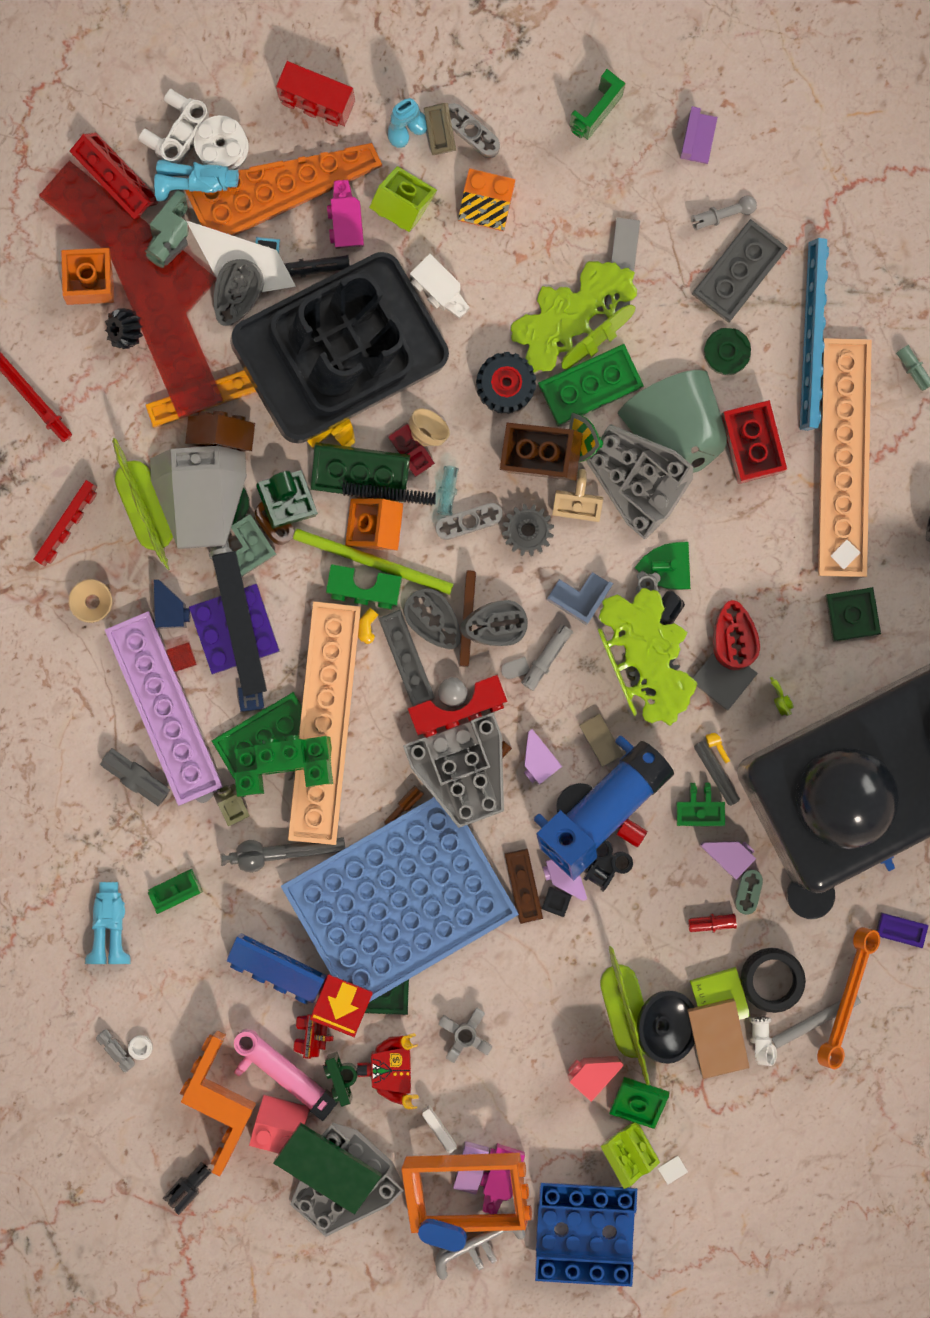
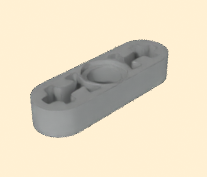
M455 103L449 104V111L452 113L458 111V118L463 122L459 129L460 122L453 118L451 120L453 131L483 157H495L500 150L499 139L460 105ZM468 125H475L478 128V133L474 137H469L464 132L465 128ZM482 133L485 134L483 136L484 141L487 143L494 142L493 151L491 149L484 150L485 144L481 140L478 144L475 143L481 138Z
M488 503L442 518L436 524V533L441 539L450 540L496 525L502 519V509L495 503ZM489 508H492L493 511H498L499 514L495 516L496 520L492 521L490 517L483 519L485 524L480 525L477 511H481V516L487 514ZM466 515L474 516L476 519L475 526L472 528L464 527L462 524L463 517ZM459 518L458 523L462 530L461 532H457V527L451 529L449 535H446L445 532H440V529L443 528V523L447 522L448 526L455 524L453 519Z

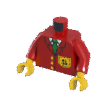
M415 1033L387 1038L376 1046L375 1051H372L371 1062L357 1063L358 1077H372V1088L376 1089L379 1095L393 1103L403 1105L406 1109H417V1106L412 1105L411 1100L419 1099L417 1094L408 1095L411 1093L410 1049L418 1046V1044L413 1045L410 1041V1038L416 1036Z

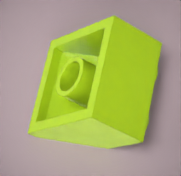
M396 166L378 186L369 208L379 216L395 223L399 228L410 232L421 219L435 196L437 189Z

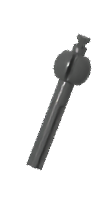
M344 837L337 838L336 845L301 842L263 847L262 843L256 840H246L237 846V852L229 853L228 856L220 854L221 866H225L230 862L231 865L238 864L240 870L253 873L263 868L266 861L340 852L345 849Z

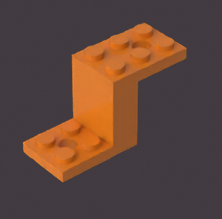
M217 1031L214 1035L210 1034L205 1040L201 1049L205 1053L203 1057L199 1056L190 1071L194 1075L192 1079L188 1078L184 1083L180 1094L183 1095L181 1103L229 1126L221 1141L225 1144L224 1147L219 1146L210 1163L214 1165L211 1173L220 1177L257 1103L205 1078L226 1037V1034Z

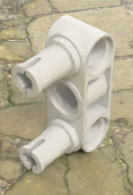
M169 89L164 97V101L181 111L180 117L175 121L166 138L162 139L145 128L138 140L153 149L160 159L181 164L189 151L194 147L196 130L203 121L209 118V113L202 101L191 98L187 99L174 90ZM200 109L204 111L201 117H192V113L195 110ZM176 149L178 153L175 157L169 158L166 156L169 150Z

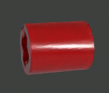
M627 819L619 827L616 835L638 848L648 831Z

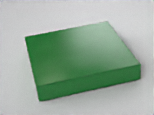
M623 1077L610 1107L609 1114L655 1129L668 1101L670 1092Z

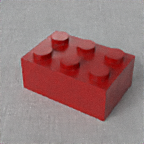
M286 61L276 85L278 97L282 101V105L291 109L295 107L304 110V114L313 118L320 116L325 119L326 123L338 127V125L345 127L355 103L353 87L289 61Z
M770 400L724 411L721 414L738 484L778 475L788 470Z

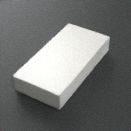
M429 1105L424 1108L422 1116L448 1153L453 1152L457 1149L456 1143Z

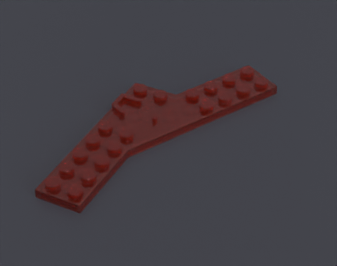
M69 160L39 194V198L101 248L110 249L113 266L132 310L136 312V316L141 317L139 323L143 326L141 328L142 334L178 418H184L223 402V398L187 317L189 312L216 282V277L198 264L184 250L163 268L150 261L145 252L153 238L150 224L141 217L133 219L105 188Z

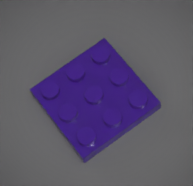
M254 584L245 587L260 658L280 652L258 585ZM221 596L189 606L211 674L237 667Z

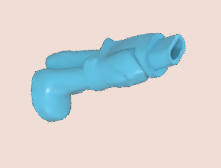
M404 99L395 105L390 115L391 122L388 127V139L393 146L402 148L409 142V133L405 127L406 125L416 135L425 134L428 130L425 115L420 112L419 105L413 99Z
M158 160L156 165L157 174H155L154 179L155 196L157 201H166L171 190L214 193L221 191L223 188V191H227L228 187L238 186L239 171L228 170V167L220 165H202L193 162V166L171 163L167 160ZM173 176H189V178H181V177H173Z
M99 882V893H96L93 906L92 951L86 955L85 964H107L105 952L106 928L110 929L108 964H131L130 955L125 953L122 948L125 903L120 897L121 893H118V882Z

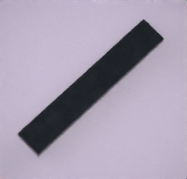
M233 551L212 556L243 696L267 692L237 553Z

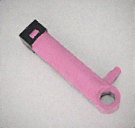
M245 1029L236 1036L234 1048L238 1054L245 1056L234 1071L237 1076H241L253 1062L310 1109V1112L321 1121H324L338 1104V1102H335L330 1091L324 1090L261 1039L255 1031ZM242 1037H250L253 1041V1046L251 1048H244L241 1045Z

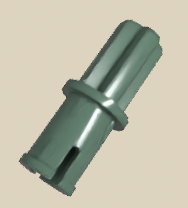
M909 345L905 346L896 355H898L908 370L906 373H910L920 390L924 391L930 387V377L922 367L923 362H919Z

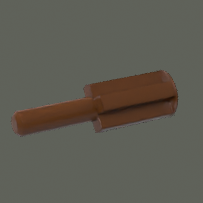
M414 785L398 802L399 806L384 821V824L387 825L397 819L404 810L407 812L424 795L422 790Z

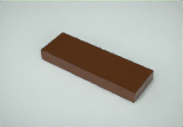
M528 848L504 853L520 924L543 919Z

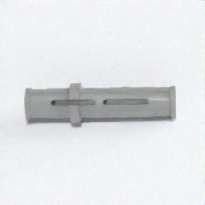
M560 624L541 655L532 662V668L521 682L525 687L534 691L544 674H548L552 662L571 634H573L571 629Z

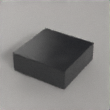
M549 886L541 909L564 917L572 895Z

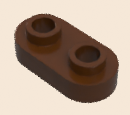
M260 502L254 513L260 526L275 544L284 545L288 543L294 534L293 526L287 524L272 529L268 517L263 515L265 508L263 503ZM276 531H281L283 537L278 536Z

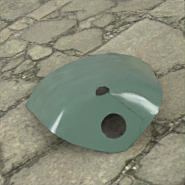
M685 371L658 381L634 395L617 413L633 434L675 450L690 464L698 458H704L705 460L701 465L693 467V473L701 471L724 451L726 446L725 426L707 371ZM696 446L699 448L698 451L694 453L691 452V449Z

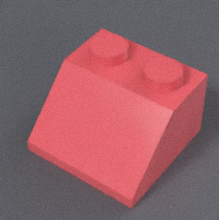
M618 1056L583 1058L580 1062L576 1060L569 1067L568 1079L575 1088L592 1102L624 1064Z
M264 1095L249 1146L279 1154L299 1123L301 1122L306 1125L310 1109L306 1105Z

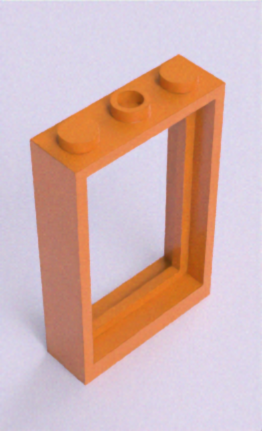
M520 1153L406 1156L401 1169L411 1233H418L420 1224L426 1219H435L461 1227L465 1232L526 1230L528 1220L532 1219L531 1205H527L529 1186L524 1184L526 1164L521 1162ZM510 1170L516 1213L426 1215L420 1172Z

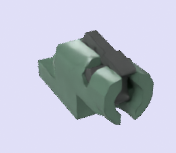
M179 190L174 193L150 223L153 238L145 250L146 256L150 261L162 268L168 265L188 246L186 239L189 233L188 224L181 218L186 213L188 205L186 195Z

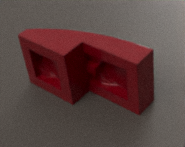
M407 422L387 435L398 453L410 455L409 469L415 477L435 464L424 446L413 439Z

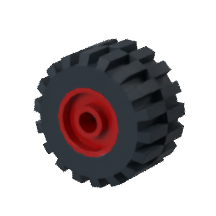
M504 352L502 354H494V356L489 357L482 364L477 374L476 387L481 402L487 405L488 409L501 414H510L521 410L528 404L536 390V375H534L532 365L530 366L527 363L528 360L519 357V354Z

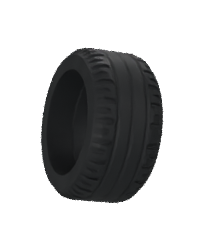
M764 948L753 953L744 963L740 981L745 997L755 1007L766 1012L778 1013L792 1008L800 1000L805 990L806 977L802 965L792 954L779 948ZM768 960L782 961L792 972V986L789 992L778 1000H766L760 997L753 986V976L756 969Z

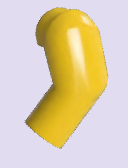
M369 608L359 619L358 638L365 644H370L375 639V635L371 632V623L379 614L372 608Z

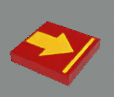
M328 974L310 1020L355 1038L373 992Z

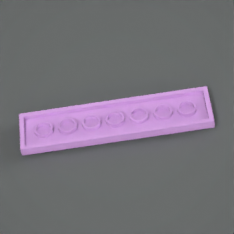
M145 612L105 629V633L178 806L222 788V782L158 630L155 628L150 612Z

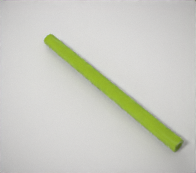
M298 528L293 536V540L386 573L401 576L403 579L450 595L454 585L445 580Z

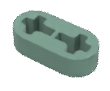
M749 869L744 871L739 881L735 907L740 913L745 915L752 914L756 910L763 885L762 875L756 870ZM751 874H755L754 878L758 879L757 884L754 883L751 891H749V883L745 879L750 877ZM747 893H749V901L752 903V907H747L746 910H743L740 901L745 900Z

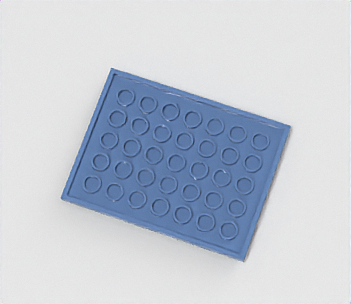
M434 797L281 886L330 974L372 991L373 994L370 1001L519 915L468 825L458 828Z

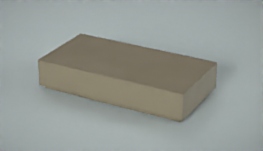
M448 103L425 107L424 113L432 155L456 151Z
M601 714L579 725L602 767L623 756Z

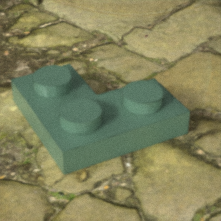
M251 514L232 525L231 529L243 546L236 551L242 577L277 555Z

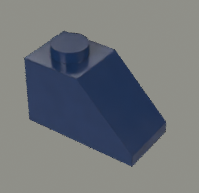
M154 580L155 628H187V622H190L191 619L190 608H186V604L162 581Z

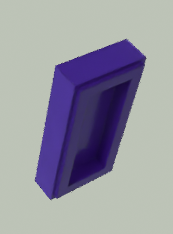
M881 912L876 931L882 938L923 948L929 925Z

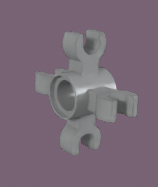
M476 1008L469 1021L460 1025L443 1015L438 1025L455 1035V1043L446 1055V1059L455 1063L462 1049L470 1046L475 1047L485 1055L489 1054L492 1045L477 1037L475 1030L485 1012ZM461 1030H470L472 1038L469 1041H462L458 1036Z

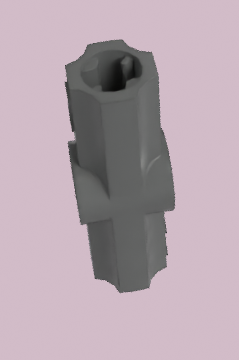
M113 748L110 749L100 763L104 769L119 778L123 785L135 793H140L156 806H160L170 792V789L152 777L148 770L134 761L131 762Z

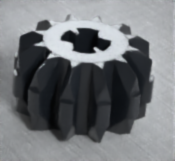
M118 308L108 313V320L105 321L107 329L104 331L108 333L107 340L111 341L112 347L130 349V347L139 344V338L143 336L140 332L143 326L139 323L141 317L136 316L135 311Z

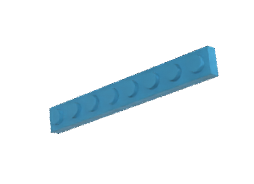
M817 238L808 243L800 430L805 431L817 429L821 421L819 406L822 398V388L820 385L824 370L822 365V353L825 348L823 330L826 325L824 307L827 302L825 283L828 279L826 260L829 256V247L825 238Z

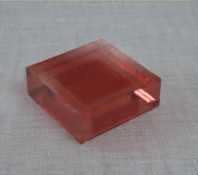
M190 642L166 650L174 672L197 665Z

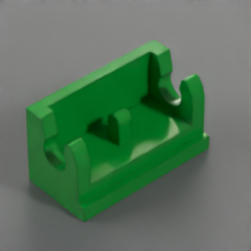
M189 869L148 889L149 898L157 914L203 892L193 869Z

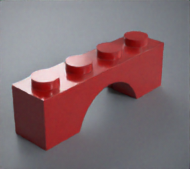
M495 675L475 683L474 695L471 701L462 709L456 711L442 710L429 700L408 708L417 735L423 734V737L427 738L437 734L436 729L445 726L446 730L459 726V720L468 718L471 721L482 717V711L490 709L491 713L501 710L505 708L503 703L508 701L499 677Z

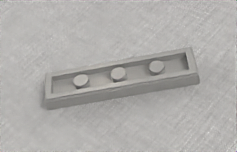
M616 219L611 263H616L621 269L629 268L631 271H634L640 220ZM616 293L615 299L617 301L620 298V296ZM607 295L606 308L608 310L610 309L608 305L612 304L610 295ZM630 301L618 302L615 312L626 305H630Z

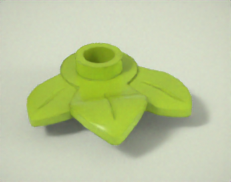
M770 677L771 684L778 695L774 699V703L781 716L791 715V709L794 708L790 697L788 695L784 696L778 680Z

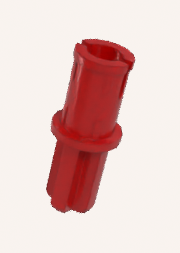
M712 913L707 917L689 918L688 928L690 932L712 930V933H715V930L736 929V915L732 913L714 916Z

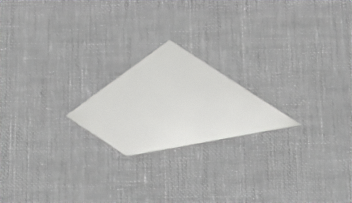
M187 221L216 278L221 268L229 261L245 259L256 264L261 270L264 278L262 292L296 287L277 250ZM248 265L240 267L239 271L242 272V276L235 279L238 286L236 289H231V293L234 294L233 297L242 295L239 293V289L241 286H246V282L243 281L244 276L251 273L248 270Z

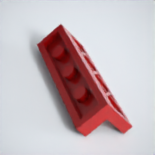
M96 132L83 134L69 152L133 219H138L149 206L159 203L154 192Z

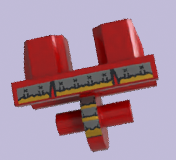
M311 1014L297 1017L296 1028L306 1030L305 1039H295L293 1051L303 1054V1058L307 1059L319 1057L320 1049L326 1050V1041L334 1040L333 1035L327 1034V1026L310 1020Z

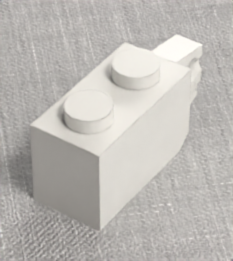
M431 254L410 273V278L412 279L410 283L418 292L423 290L429 296L427 300L435 309L438 307L443 311L447 309L459 319L469 310V306L460 295V283Z

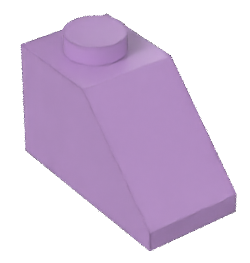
M531 729L527 735L524 766L527 770L524 774L532 784L535 781L541 784L562 766L533 729Z
M737 841L702 842L699 845L736 880L756 860L752 855L755 851L746 842L742 844Z
M551 859L545 860L547 866L542 868L546 881L551 879L552 884L582 901L587 900L580 875L573 881Z
M465 1141L462 1155L488 1154L489 1148ZM484 1170L457 1171L453 1189L476 1195Z

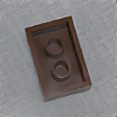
M507 422L499 470L511 474L576 481L583 434L572 429Z

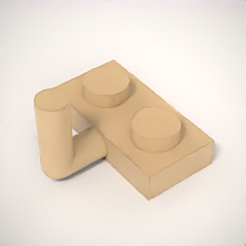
M580 469L577 472L575 493L556 490L552 515L600 522L603 497L585 494L586 470Z

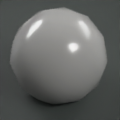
M451 677L441 683L438 696L443 704L456 708L466 701L468 691L458 678Z

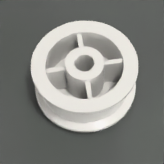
M218 115L206 119L200 124L194 136L195 151L204 165H220L228 167V170H235L243 164L247 157L249 144L246 134L241 125L228 116Z

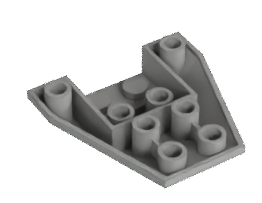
M608 425L601 437L603 441L602 448L589 458L587 463L627 525L643 539H646L670 516L692 482L693 465L675 450L614 425Z
M222 446L170 449L150 458L151 482L177 548L226 546L247 477L245 452Z
M494 713L471 720L466 724L403 745L411 769L458 828L504 811L502 735Z
M332 1123L321 1136L382 1173V1176L355 1215L302 1181L299 1182L290 1205L325 1237L388 1207L404 1191V1185L394 1163L358 1130Z

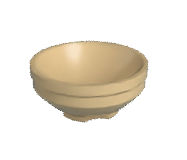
M424 408L416 409L409 419V427L413 439L423 446H439L449 438L450 430L448 425L438 414Z
M94 579L83 580L77 583L70 592V610L77 619L83 622H99L111 611L113 603L112 594L109 588L100 581ZM91 595H96L100 600L99 606L95 609H90L86 605V600Z

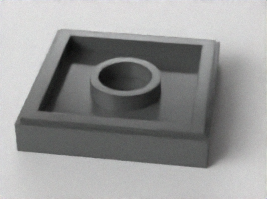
M713 652L694 675L693 679L697 682L698 688L728 711L758 673L751 667L742 670L728 669L718 662ZM736 655L733 657V660H737L738 664H740L742 660Z

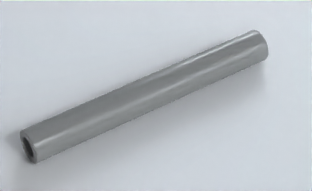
M856 996L853 1007L861 1003L858 996ZM841 1000L772 1037L771 1039L775 1047L778 1049L835 1018Z

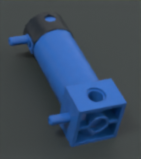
M618 736L615 743L626 754L619 760L620 763L566 815L560 810L549 822L541 814H537L534 817V822L541 827L536 833L539 848L573 881L597 859L596 849L651 795H654L674 776V771L666 759L645 741H640L636 746H633L623 736Z

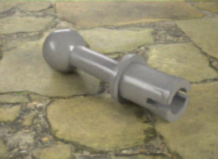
M744 196L739 200L738 204L720 210L711 207L709 211L692 215L691 222L699 221L692 224L694 230H699L709 225L717 226L720 223V219L738 213L750 215L756 210L757 202L752 196Z

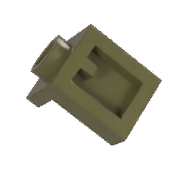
M235 784L223 786L213 794L228 827L250 816L242 798L237 797Z

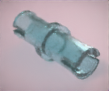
M444 466L442 486L438 490L440 500L437 513L451 516L453 514L454 496L458 492L456 482L459 468Z

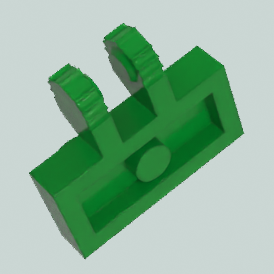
M690 783V802H676V826H725V802H711V784L705 783V802H696L697 786L696 783Z

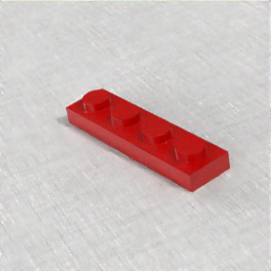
M85 480L33 560L43 566H46L47 563L51 564L58 554L56 552L57 548L61 543L65 544L71 535L70 528L74 523L78 524L84 515L82 510L87 503L90 505L97 496L95 491L98 487Z

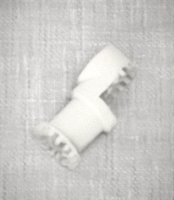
M751 1017L752 1038H750V1042L755 1043L754 1056L757 1058L755 1061H758L756 1062L758 1065L773 1066L777 1059V1050L772 1044V1039L769 1037L771 1018L761 1017L760 1019L758 1017L757 1019V1017Z

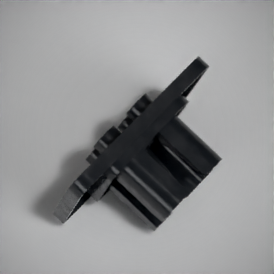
M386 252L372 254L248 317L234 327L230 338L233 352L280 434L292 443H304L432 376L444 367L449 357V349L413 285L410 283L401 264L393 255Z

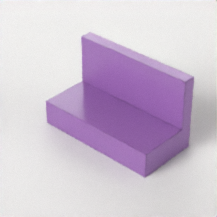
M692 106L680 159L708 164L718 117L700 114L701 108Z

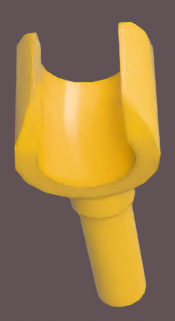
M717 733L707 734L705 737L709 748L716 746L725 764L730 762L728 755L723 749L720 736Z

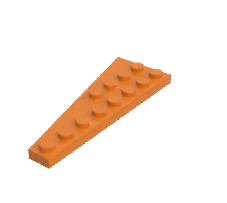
M368 143L348 147L344 150L329 153L323 152L319 155L303 156L294 160L278 161L239 170L238 186L228 187L227 191H223L222 188L221 191L214 193L191 192L189 190H185L202 226L235 236L333 190L334 181L348 180L350 182L382 167V163L373 144Z

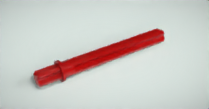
M0 352V372L46 424L47 430L51 429L62 442L70 439L72 433L61 421L62 417L60 415L57 416Z

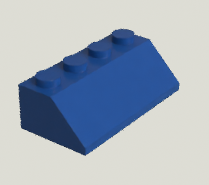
M242 933L236 937L227 958V962L231 963L230 967L241 973L246 970L253 974V979L261 983L268 981L274 984L273 988L281 993L286 994L289 991L296 995V1000L304 1004H308V1002L314 1003L327 977L326 974Z

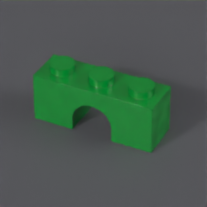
M331 564L326 593L331 595V599L345 601V597L355 599L354 603L367 606L369 602L378 603L379 608L392 610V606H398L402 584L401 576L378 573L377 581L372 588L360 589L354 582L355 568Z

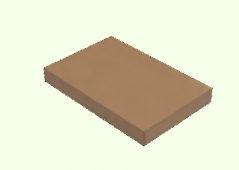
M734 998L687 1009L703 1079L750 1068Z

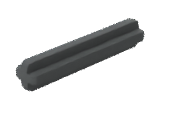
M705 741L696 744L694 749L727 804L732 806L739 802L738 794Z

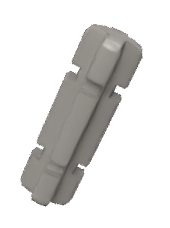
M103 1030L97 1035L96 1040L100 1045L105 1046L104 1050L115 1063H120L119 1067L121 1070L127 1072L135 1065V1062L130 1056L126 1057L127 1053L115 1039H111L112 1035L109 1031Z

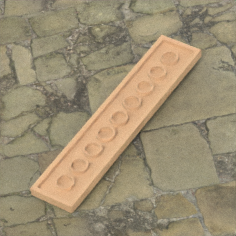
M824 338L825 348L822 353L824 370L821 400L818 576L867 577L872 340ZM848 540L861 553L843 569L831 555Z
M314 601L312 604L299 739L322 736L331 737L333 784L306 787L304 770L295 771L288 840L336 845L361 610L359 606Z

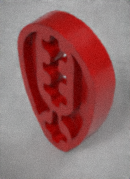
M735 600L728 601L721 608L716 618L713 632L714 655L721 665L731 670H742L749 667L758 658L760 653V641L755 624L746 609ZM730 607H732L733 611H737L734 620L732 615L727 613ZM734 630L736 634H740V637L737 639V645H741L742 648L738 651V655L744 659L740 664H738L737 660H733L737 650L731 647L735 643V638L730 637V634Z

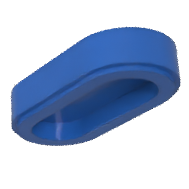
M435 1219L424 1220L418 1230L421 1241L449 1251L456 1252L462 1250L467 1240V1234L461 1227Z

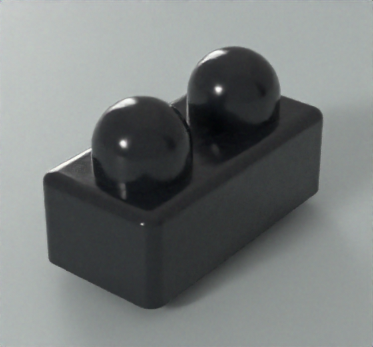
M930 664L742 760L739 764L737 771L738 779L790 880L796 886L814 893L825 892L930 838Z

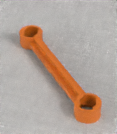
M865 927L859 928L854 934L853 945L856 949V954L829 1041L821 1045L817 1054L820 1065L834 1070L838 1069L844 1061L845 1053L841 1045L869 954L874 953L880 945L879 933L876 930Z

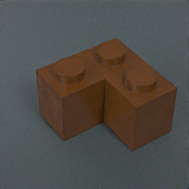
M199 411L198 415L188 416L185 444L197 447L222 446L238 451H252L255 423L246 421L245 416L232 415V417H228V413L223 411H213V413Z

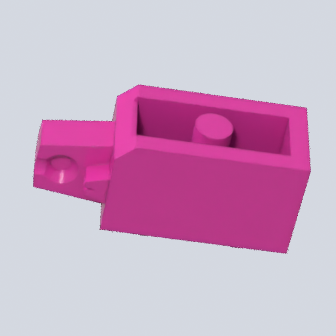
M348 180L334 181L333 199H331V205H327L328 220L333 219V229H329L330 244L335 243L336 249L363 247L364 238L360 201L352 197Z
M498 1143L496 1149L491 1148L489 1153H520L521 1162H524L525 1158L524 1151ZM489 1170L488 1172H483L480 1186H483L484 1194L482 1211L489 1214H497L503 1200L507 1201L513 1197L510 1170Z

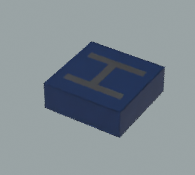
M238 688L240 712L265 709L263 693L244 697L242 688Z

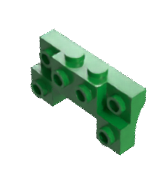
M299 735L286 736L285 741L277 742L276 739L262 740L261 745L235 749L237 772L234 775L237 797L264 794L262 775L304 770L306 787L325 784L332 785L331 737L322 736L299 739Z

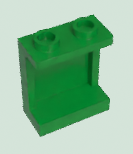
M606 69L601 75L598 89L605 95L587 117H583L576 110L571 113L569 126L572 133L579 138L584 137L588 140L623 97L626 83Z

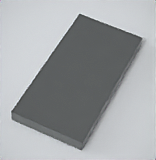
M750 219L692 295L730 323L788 247Z

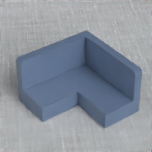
M592 572L579 592L559 579L548 596L547 601L587 625L613 583L607 582Z

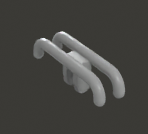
M524 1230L510 1231L515 1234L517 1239L521 1240L525 1237ZM507 1231L471 1232L467 1234L466 1244L462 1250L454 1252L441 1248L435 1257L438 1277L441 1280H445L448 1276L446 1272L447 1262L468 1251L478 1270L483 1269V1262L475 1249L479 1245L483 1247L489 1261L493 1264L497 1259L488 1241Z

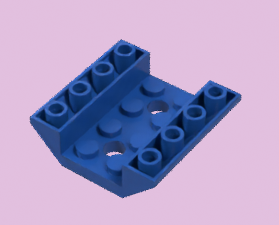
M540 1182L535 1281L632 1287L634 1217L637 1210L638 1189ZM560 1222L565 1223L568 1226V1231L564 1235H558L554 1231L556 1224ZM607 1225H612L616 1228V1233L611 1238L605 1237L602 1233L603 1228Z

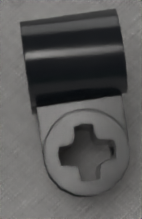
M607 840L603 842L608 847L607 854L604 856L597 855V859L591 864L583 878L585 881L590 880L599 886L602 892L610 884L615 872L625 874L633 867V859L628 853L622 851L612 855L613 847ZM619 856H625L628 859V865L624 869H618L615 865V861ZM594 873L600 875L604 879L602 880L594 875Z

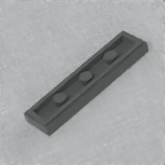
M401 610L378 618L412 706L435 699Z

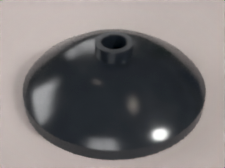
M670 990L660 991L652 995L640 1010L637 1020L639 1044L643 1052L656 1062L670 1064L680 1061L691 1051L695 1044L687 1009L695 1007L682 993Z

